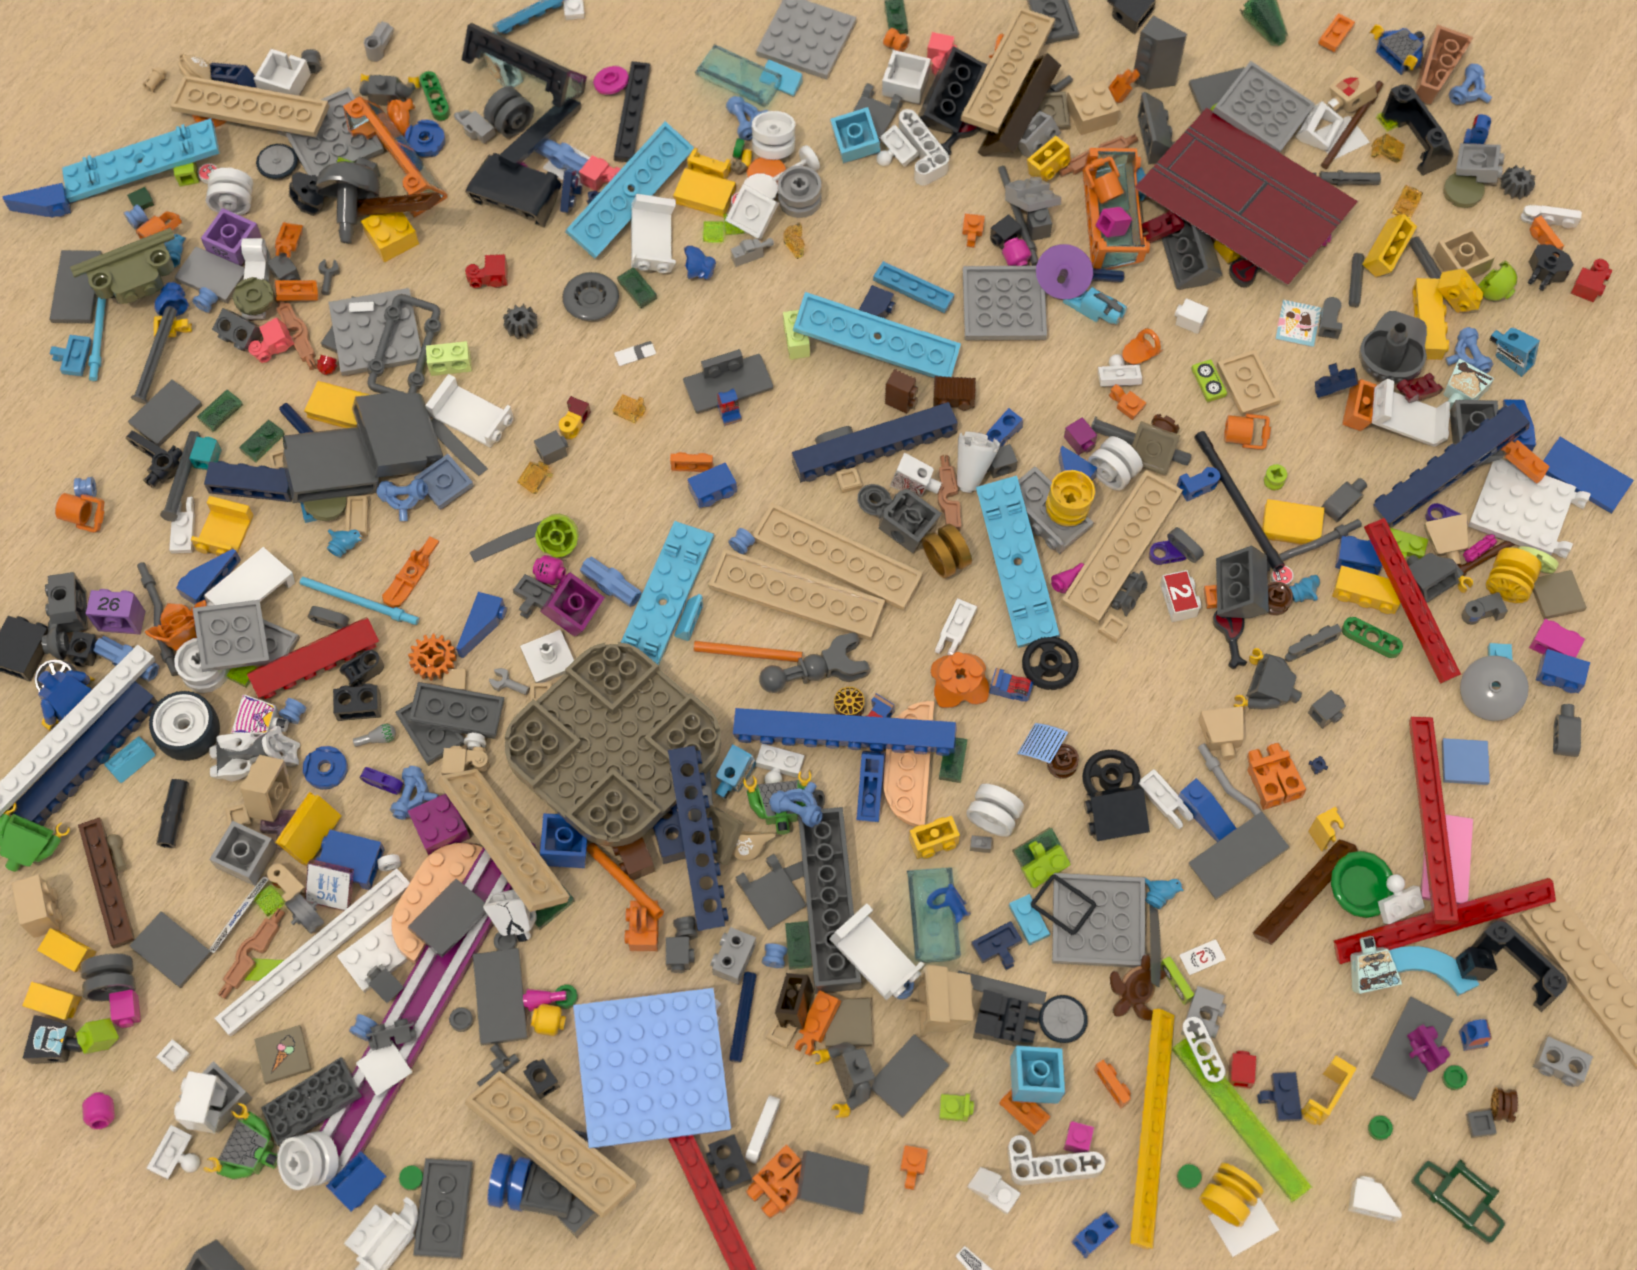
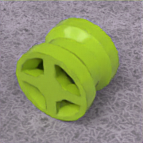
M1278 464L1269 466L1263 480L1264 485L1273 491L1281 489L1287 478V470Z

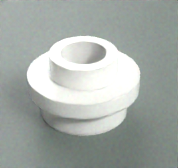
M468 733L467 738L464 739V744L470 750L473 747L484 748L486 746L485 736L478 733Z

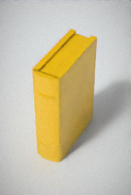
M685 168L673 194L675 204L724 218L731 203V198L736 191V182Z
M317 381L304 412L307 413L306 417L312 420L342 428L358 427L352 411L354 399L356 396L370 394Z
M1267 499L1264 507L1262 529L1269 540L1303 545L1321 537L1324 508Z
M309 792L275 843L296 861L308 866L321 848L324 836L328 835L329 830H333L342 815L319 795L315 796Z

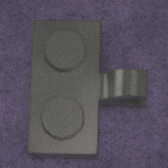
M524 574L513 589L515 595L525 600L519 608L522 611L520 616L528 619L535 606L542 609L554 589Z

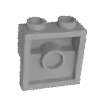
M1460 143L1456 175L1477 176L1476 182L1497 183V178H1502L1503 166L1499 165L1504 164V153H1501V145Z
M1031 177L1025 181L1016 180L1005 185V201L1027 212L1061 205V197L1049 190L1050 183L1042 180L1041 177Z

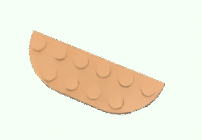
M934 701L913 704L899 716L897 715L896 718L933 721ZM886 749L883 791L889 808L900 820L911 826L925 825L930 752L921 755L915 754L914 751L905 750V753L892 752V749Z
M454 843L441 847L430 854L418 869L397 903L391 923L396 946L401 954L414 964L417 962L426 944L408 929V926L455 879L463 883L483 847L470 843Z

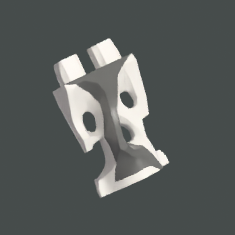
M275 726L270 731L257 737L252 733L217 736L216 745L209 748L211 758L217 760V765L210 768V776L230 782L248 776L251 765L256 762L259 755L282 759L285 761L286 766L299 765L297 749L300 747V743L284 736L280 726Z

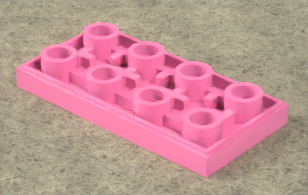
M1445 815L1456 904L1468 901L1473 819ZM1424 851L1421 895L1423 900L1430 901Z

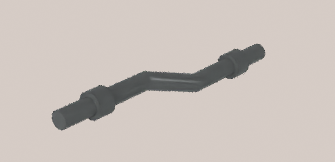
M1357 519L1346 525L1341 524L1335 527L1334 531L1314 541L1282 552L1279 556L1282 561L1314 550L1337 538L1341 539L1342 536H1348L1349 532L1362 527V523ZM1267 561V572H1268V571H1270L1271 566H1270V564H1269L1268 561Z
M141 562L137 567L142 577V585L147 589L154 605V626L158 627V625H161L160 618L163 612V604L156 590V582L153 575H150L146 564ZM157 640L163 662L167 664L171 675L177 676L178 672L175 668V654L173 650L162 641Z

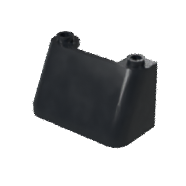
M1406 84L1391 88L1380 118L1385 124L1392 121L1397 123L1398 128L1408 125L1426 150L1421 154L1422 162L1417 167L1420 174L1423 176L1448 165L1454 156L1452 147L1446 133L1411 86Z
M493 153V155H488L468 183L465 190L467 196L473 203L481 206L483 203L485 205L492 204L521 214L525 219H536L535 224L545 228L562 187L558 176L552 172H547L546 174L523 165H519L515 169L500 162V154Z
M1500 919L1492 923L1471 946L1489 949L1495 956L1504 949L1538 980L1531 989L1536 992V1000L1533 1005L1541 1013L1559 997L1569 984L1567 973L1509 920Z

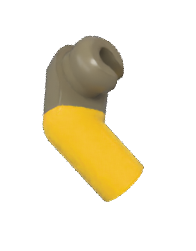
M744 149L742 160H736V163L734 161L731 163V169L734 173L741 174L748 169L752 161V151Z

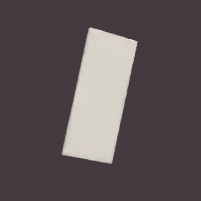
M374 302L349 303V312L374 311Z

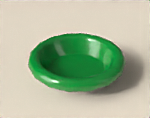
M1365 851L1348 853L1338 860L1332 871L1331 888L1334 898L1342 909L1353 916L1361 918L1379 916L1381 912L1378 902L1394 895L1386 885L1388 877L1393 875L1386 862L1374 853Z

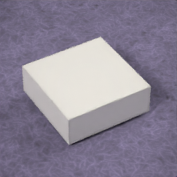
M172 1039L156 1058L175 1073L191 1055Z

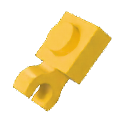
M162 316L154 317V336H156ZM175 317L168 338L176 337V331L183 333L192 332V324L189 323L188 319L177 320Z

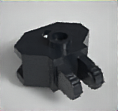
M297 172L292 175V182L289 184V197L301 212L314 216L320 212L324 196L315 192L317 177L315 174L310 176Z
M1551 244L1537 245L1529 260L1533 273L1528 283L1532 285L1538 278L1542 281L1539 289L1543 291L1551 282H1564L1574 266L1569 254Z

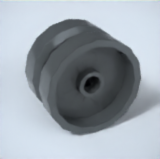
M506 86L500 88L488 99L483 114L484 118L505 138H512L524 131L530 124L534 115V106L526 98L522 97L513 86Z
M114 953L94 956L81 962V978L86 980L82 984L83 998L89 1001H110V993L131 989L135 991V978L130 975L134 970L133 958L126 954Z

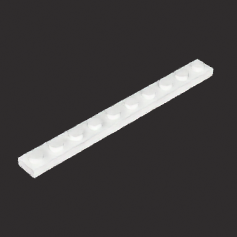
M137 645L0 781V816L155 661L153 655Z
M396 868L216 1016V1021L230 1037L233 1036L402 896L410 884L409 881Z

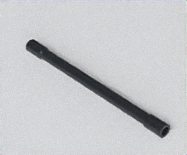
M1205 431L1198 432L1194 436L1202 452L1205 453L1212 467L1219 471L1221 482L1262 551L1267 555V561L1274 572L1281 570L1285 566L1276 549L1273 548L1216 453Z

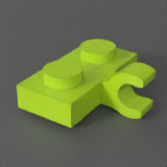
M1390 528L1405 560L1407 556L1410 557L1412 555L1417 556L1419 559L1424 557L1429 539Z
M1034 841L1028 847L1035 859L1023 866L1021 870L1030 887L1035 889L1047 881L1051 875L1061 872L1071 864L1060 845L1057 844L1045 852L1043 845Z

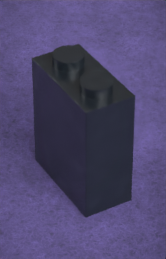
M7 616L0 629V672L30 682L45 654L42 647V636L48 634V627L39 622L36 624L30 623L21 616L16 618Z
M1140 785L1086 794L1087 800L1084 801V808L1086 814H1089L1090 822L1087 823L1088 833L1097 842L1150 832L1144 788Z

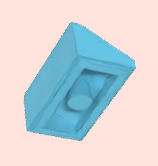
M771 60L767 61L759 82L793 97L803 82L800 72Z
M698 594L687 601L674 634L676 638L686 641L690 640L704 605L702 595Z
M138 736L104 765L122 783L155 756V753Z

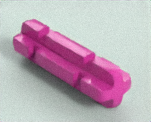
M1486 535L1482 540L1470 547V550L1467 549L1463 553L1465 561H1474L1478 556H1481L1497 543L1495 535Z

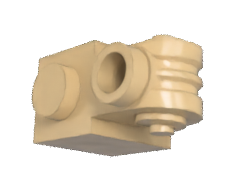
M460 746L444 748L442 775L467 771L471 766L478 769L480 773L489 769L490 762L486 755V749L483 747H473L472 750H466Z

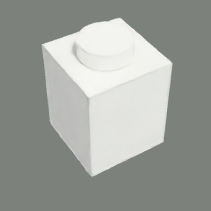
M1186 299L1183 305L1179 304L1174 315L1177 317L1175 325L1198 334L1206 319L1209 308Z

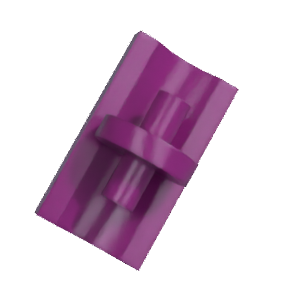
M1423 1024L1407 1035L1411 1041L1410 1045L1414 1050L1409 1054L1410 1058L1418 1057L1421 1063H1424L1429 1073L1443 1065L1451 1055L1446 1047L1441 1046L1438 1048L1434 1042L1438 1038V1033L1434 1026L1425 1027Z

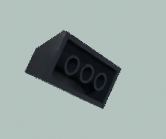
M955 46L949 49L943 57L918 114V117L925 126L932 130L957 134L963 122L961 121V116L981 80L987 64Z

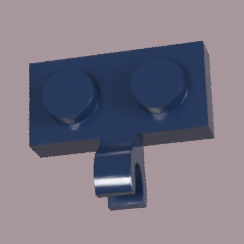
M568 169L564 171L561 212L572 211V208H575L576 196L574 194H582V185L578 186L576 170Z
M1337 362L1328 365L1331 376H1323L1315 381V392L1317 397L1320 398L1358 385L1355 367L1339 371Z
M1009 921L973 940L971 946L982 964L999 956L1005 970L1014 967L1013 963L1015 962L1008 950L1021 944L1022 938L1013 923Z
M1296 1072L1273 1073L1271 1075L1273 1092L1260 1091V1094H1257L1258 1104L1274 1103L1277 1122L1301 1121L1302 1114Z

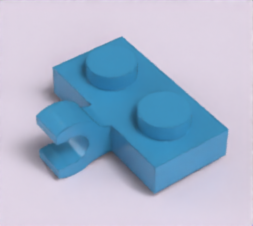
M69 335L66 349L55 346L51 347L50 355H53L52 360L62 361L60 368L62 374L83 375L92 340L90 337Z

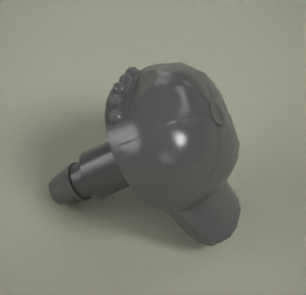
M347 161L325 166L318 174L315 190L321 196L337 198L336 223L339 224L338 232L341 243H352L355 232L354 225L357 224V199L380 197V182L374 170L363 164Z
M1397 311L1386 312L1361 343L1359 359L1364 370L1379 382L1390 379L1394 381V384H1398L1404 379L1408 381L1418 377L1424 368L1427 358L1425 350L1426 323L1420 318Z

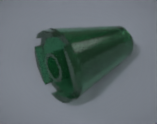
M1248 0L1244 4L1245 9L1239 10L1241 15L1271 45L1280 46L1287 40L1288 32L1277 0Z

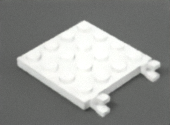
M1499 459L1491 464L1468 527L1490 535L1493 534L1495 537L1510 541L1519 546L1535 548L1550 556L1552 553H1555L1566 559L1573 543L1567 541L1557 542L1568 508L1570 503L1584 509L1586 502L1589 500L1590 493L1584 491L1575 492V486L1546 475L1536 484L1514 464Z

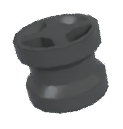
M314 49L304 50L301 58L307 61L310 73H318L321 70L320 53Z
M687 916L675 919L673 921V925L677 930L675 937H689V940L697 938V930L694 929L696 924L695 917Z

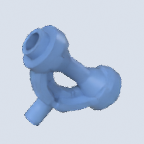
M1469 64L1464 73L1466 79L1462 85L1455 86L1450 90L1449 98L1452 103L1457 105L1476 101L1478 98L1488 104L1492 97L1484 92L1486 88L1483 78L1485 71L1479 64ZM1474 83L1475 89L1468 92V88Z
M738 96L731 97L726 103L728 112L735 115L740 123L737 128L739 138L751 140L753 137V119L761 113L768 112V110L758 111L756 107ZM744 113H747L750 117V122L746 120Z
M1470 327L1462 329L1457 337L1458 342L1455 346V355L1445 358L1447 365L1457 363L1461 359L1482 372L1488 373L1493 366L1491 358L1481 354L1477 346V340L1479 339L1477 330ZM1466 347L1470 349L1474 357L1473 359L1466 355Z
M415 479L407 486L398 487L390 481H382L377 487V496L381 501L387 502L393 509L399 510V521H408L407 509H413L417 502L423 500L428 493V486L422 479ZM397 495H409L405 500H399L396 497Z
M409 766L402 771V780H404L405 787L402 796L396 802H393L390 808L393 817L406 820V818L410 817L408 810L439 797V794L429 792L428 785L424 779L425 775L419 767ZM417 787V795L410 801L413 788Z
M809 782L804 790L800 788L787 792L779 790L771 796L769 801L773 812L791 811L800 815L802 822L809 827L818 825L823 816L821 808L817 805L812 794L817 787L813 782ZM794 801H799V802L802 801L806 806H803V807H802V806H800V805H798V804H795V803H793V802H794Z

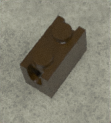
M786 973L775 1010L776 1017L782 1028H787V1024L801 1030L804 1028L814 992L808 975ZM796 984H800V985H801V986H800V990H797L798 988H797Z

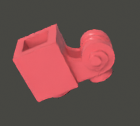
M932 32L927 48V58L932 60V73L936 75L945 53L953 46L957 48V45H954V36Z
M592 155L579 171L580 183L594 191H598L605 182L609 183L621 168H612L604 159Z
M276 317L259 327L264 340L261 343L257 340L252 341L248 350L259 362L265 363L271 359L273 354L285 352L294 345L287 326Z

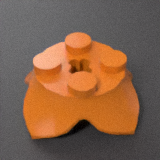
M206 601L198 602L194 608L207 606ZM167 603L161 614V625L151 627L145 631L147 636L160 640L168 647H172L174 651H178L185 642L197 638L193 607L190 610L182 604Z
M955 652L953 655L943 656L932 663L931 676L936 680L934 696L939 707L952 708L964 700L970 704L987 702L989 684L985 677L986 666L980 657L969 653ZM957 675H963L964 679L961 677L959 680L956 677Z

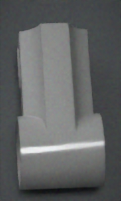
M382 21L378 23L371 36L364 39L366 55L370 61H379L384 56L383 50L394 33L393 27L387 22Z

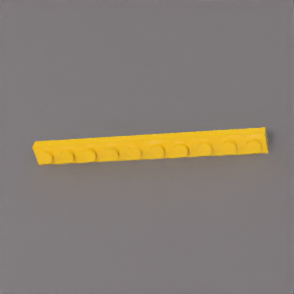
M1153 1009L1133 1219L1130 1233V1244L1143 1249H1153L1175 1015L1162 1009Z

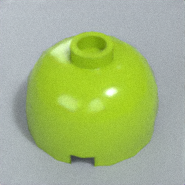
M1506 260L1498 264L1501 266L1499 270L1492 269L1478 284L1484 298L1491 301H1499L1504 297L1508 299L1515 293L1514 287L1517 284V273Z
M558 513L551 514L541 521L537 527L535 538L542 552H546L552 557H564L571 553L577 545L579 532L573 519Z

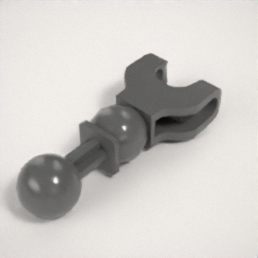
M848 633L837 636L832 641L831 646L821 652V655L810 654L803 660L798 658L797 666L782 669L776 665L765 667L759 675V683L766 692L777 693L785 687L786 682L802 678L803 683L806 684L807 679L819 681L826 675L827 678L837 677L845 682H853L868 676L871 668L865 660L852 661L847 657L846 653L856 649L860 641L856 633Z

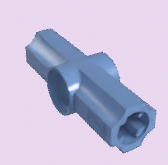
M549 138L535 150V152L548 158L556 168L563 169L565 167L576 170L578 175L581 168L588 161V159L575 153L573 148L567 143L558 144Z
M592 556L587 558L580 568V572L595 582L603 593L608 596H615L629 607L634 606L642 595L641 591L627 582L619 571L612 567L610 569Z
M103 636L97 640L93 651L95 654L111 661L114 666H117L134 648L126 644L123 646ZM153 662L140 677L148 682L152 679L154 680L158 674L159 665Z

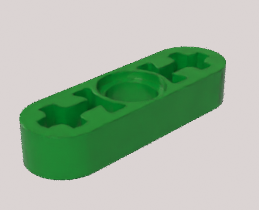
M432 71L422 73L420 83L433 118L437 121L448 119L450 110L437 75ZM427 80H431L433 86L429 87ZM433 93L440 94L437 99L430 98V95ZM439 105L441 106V109L443 111L441 113H439L437 106Z
M1357 617L1347 618L1342 625V633L1345 637L1387 658L1398 657L1403 649V643L1398 637ZM1352 624L1355 625V629L1353 631H1350V626ZM1362 629H1364L1365 631L1363 635L1360 636ZM1374 633L1377 635L1378 641L1370 642L1366 635ZM1382 639H1385L1383 645L1380 646ZM1391 644L1395 645L1393 651L1389 650Z

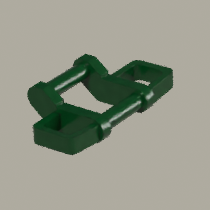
M1461 1159L1458 1160L1448 1173L1432 1162L1426 1161L1412 1178L1411 1183L1425 1194L1432 1203L1439 1204L1463 1224L1462 1227L1467 1231L1472 1232L1486 1244L1492 1243L1505 1226V1221L1488 1206L1500 1190L1495 1186L1491 1187L1468 1169L1465 1166L1466 1163ZM1427 1168L1444 1178L1434 1192L1430 1191L1419 1181V1177ZM1458 1174H1461L1486 1194L1469 1216L1442 1195ZM1483 1212L1488 1214L1497 1223V1228L1490 1237L1474 1226Z

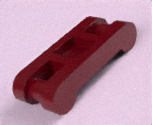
M1170 210L1141 224L1142 235L1149 243L1184 228L1183 220Z
M1431 373L1408 381L1404 379L1396 385V388L1406 395L1405 399L1409 403L1437 396L1444 389L1440 383L1437 384L1434 381L1435 377Z

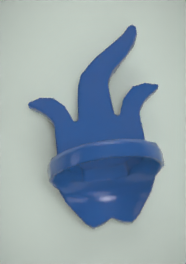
M948 884L949 887L939 888L932 892L927 898L929 908L940 909L949 906L955 915L956 923H959L963 917L971 915L964 906L967 904L966 901L962 899L952 884ZM946 894L945 901L942 904H933V901L938 896Z

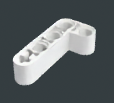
M905 109L899 114V130L920 154L918 156L921 159L915 164L914 180L918 185H928L947 174L949 155L913 110Z
M242 239L241 248L245 259L244 279L257 277V279H265L269 282L270 268L267 261L270 260V252L265 239ZM266 311L258 315L242 313V317L247 320L265 319Z
M1015 1136L1008 1145L1010 1175L1014 1183L1018 1185L1095 1178L1101 1174L1105 1166V1160L1098 1152L1032 1158L1031 1146L1026 1137ZM1017 1143L1022 1144L1025 1152L1018 1154L1013 1150L1012 1146ZM1090 1160H1093L1094 1164H1098L1095 1170H1093L1092 1166L1085 1165H1088ZM1071 1162L1076 1170L1072 1173L1067 1172L1063 1164ZM1041 1165H1048L1052 1169V1173L1044 1175L1040 1172L1039 1167ZM1019 1167L1026 1168L1028 1176L1024 1178L1019 1177L1016 1174V1169Z

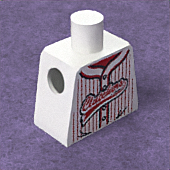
M904 453L890 487L900 491L909 489L917 496L922 497L925 489L937 494L942 482L931 478L934 471L932 467Z

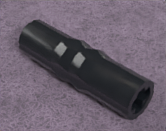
M170 780L156 845L160 847L175 848L189 789V782L185 780Z

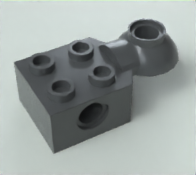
M877 484L865 485L858 493L857 501L860 508L865 513L878 517L879 529L911 553H914L922 543V538L928 535L935 527L942 514L909 489L899 491V493L895 494L893 500L889 492Z
M74 572L49 575L48 584H45V593L48 597L45 610L50 620L48 622V634L42 636V647L45 654H51L59 660L66 659V652L69 647L67 633L88 629L86 615L87 591Z

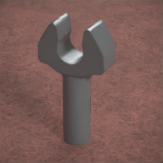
M324 259L318 267L320 274L324 275L321 294L329 295L332 276L339 275L340 268L337 261L334 260L332 268L327 269V263Z

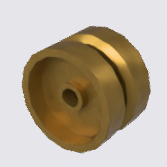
M951 523L939 528L938 535L933 532L924 536L921 540L928 561L942 578H948L955 574L956 568L964 569L972 563L971 553L964 538Z

